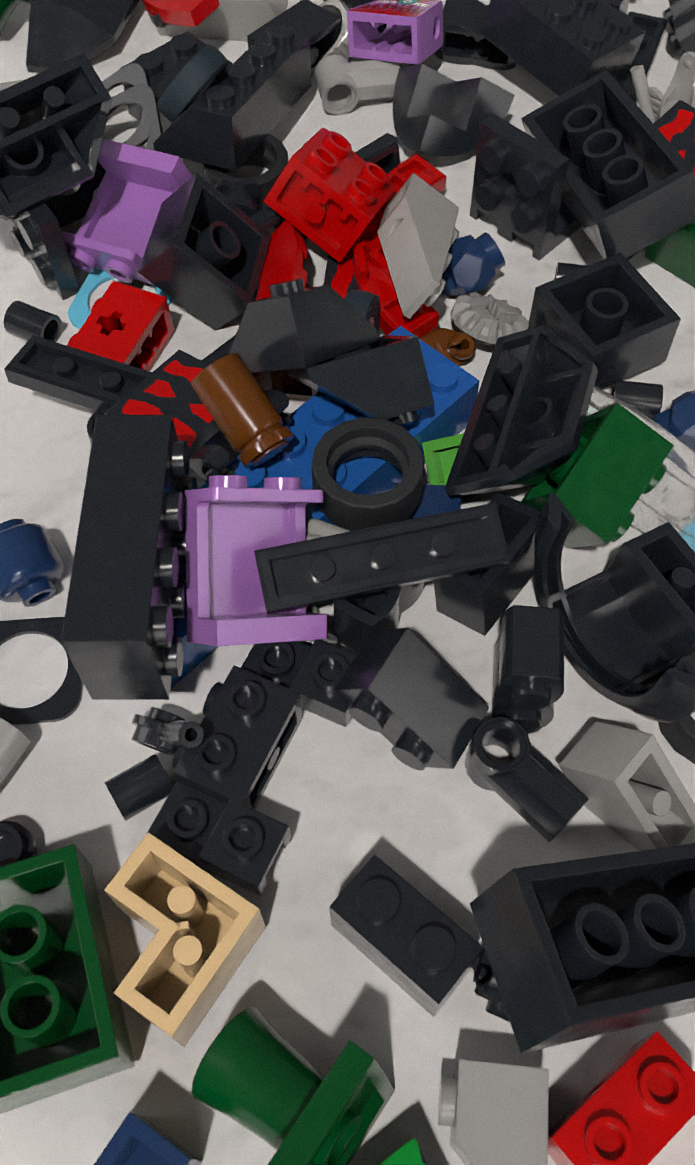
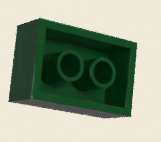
M75 844L0 867V1114L135 1067L121 999L114 994L118 984L93 868Z

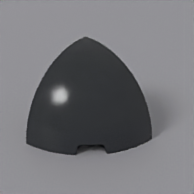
M424 64L402 67L398 70L394 88V128L400 142L415 152L431 156H456L477 148L480 122L492 113L505 119L515 95L482 77L455 81Z

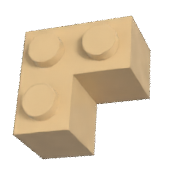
M148 832L104 889L121 911L155 934L144 952L114 991V994L181 1046L185 1047L266 926L259 908Z

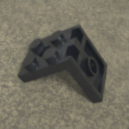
M492 113L482 120L479 125L470 216L477 220L486 214L498 222V235L509 242L520 236L534 245L532 257L541 260L581 227L561 199L569 158Z
M98 161L93 178L9 219L14 223L13 230L10 233L19 253L23 258L31 256L32 266L44 286L51 284L63 300L76 295L79 292V287L60 228L85 217L93 200V193L96 188H99L106 173Z

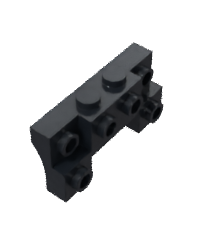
M320 639L315 640L312 647L299 641L254 644L241 668L234 665L224 683H215L209 691L203 706L204 718L200 723L204 733L202 742L194 748L177 747L172 766L175 768L173 774L176 778V783L148 832L202 870L262 897L268 885L266 875L280 847L286 849L291 839L289 825L255 809L303 719L302 709L347 727L351 719L349 713L351 706L334 689L357 655Z

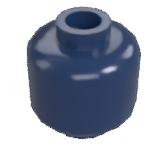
M12 519L0 523V600L7 603L22 601L25 607L44 602L56 592L53 585L60 579L64 571V562L49 534L39 524L26 523L23 519Z

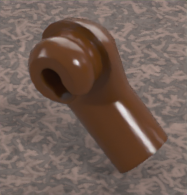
M438 328L419 338L457 365L467 363L476 351L475 340L465 332Z

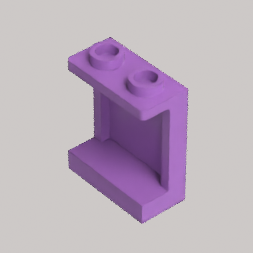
M103 139L98 162L105 169L106 173L77 234L61 231L71 264L87 272H93L94 268L104 270L114 278L126 283H131L133 279L153 284L139 274L138 269L159 209L165 199L193 176L179 156Z
M238 475L209 476V488L185 490L187 642L218 647L327 639V614L306 613V607L267 615L254 556L255 550L305 541V507L310 503H323V490L301 489V478L296 477L264 478V488H247V476Z

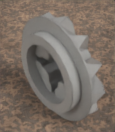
M473 292L469 296H458L450 313L452 321L462 332L472 336L479 343L494 347L498 337L526 330L529 326V321L522 316V311L518 307H512L507 304V300L496 299L491 294L482 296L477 292Z

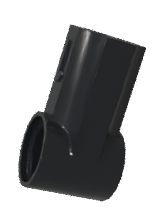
M495 717L489 718L480 724L466 753L465 767L467 775L474 784L482 789L495 791L550 843L586 804L589 798L531 747L528 733L521 724L510 718ZM495 745L503 748L510 756L511 763H494L484 754L483 747Z

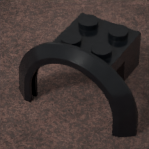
M554 492L549 494L539 515L535 530V581L541 607L559 608L564 615V655L584 680L600 694L644 718L657 722L671 723L690 716L695 712V668L687 659L681 662L677 669L674 666L681 657L695 650V552L671 523L667 522L623 543L609 569L564 590L561 573L562 550L576 519ZM658 680L655 686H647L648 684Z

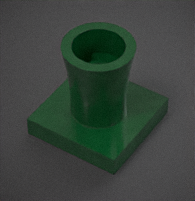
M250 1007L241 1011L220 1031L204 1054L196 1070L191 1089L194 1099L230 1117L273 1147L276 1153L268 1165H349L395 1091L375 1058L350 1040L327 1075L323 1074L291 1046L256 1007Z

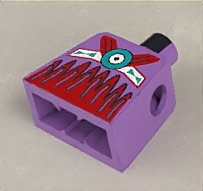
M376 0L347 10L349 57L415 65L421 64L442 47V1ZM387 24L384 32L380 34L377 27Z

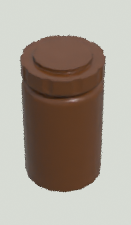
M232 353L216 360L192 380V388L236 453H241L239 459L246 469L268 461L281 452L294 437L288 426H282L281 416L239 353Z

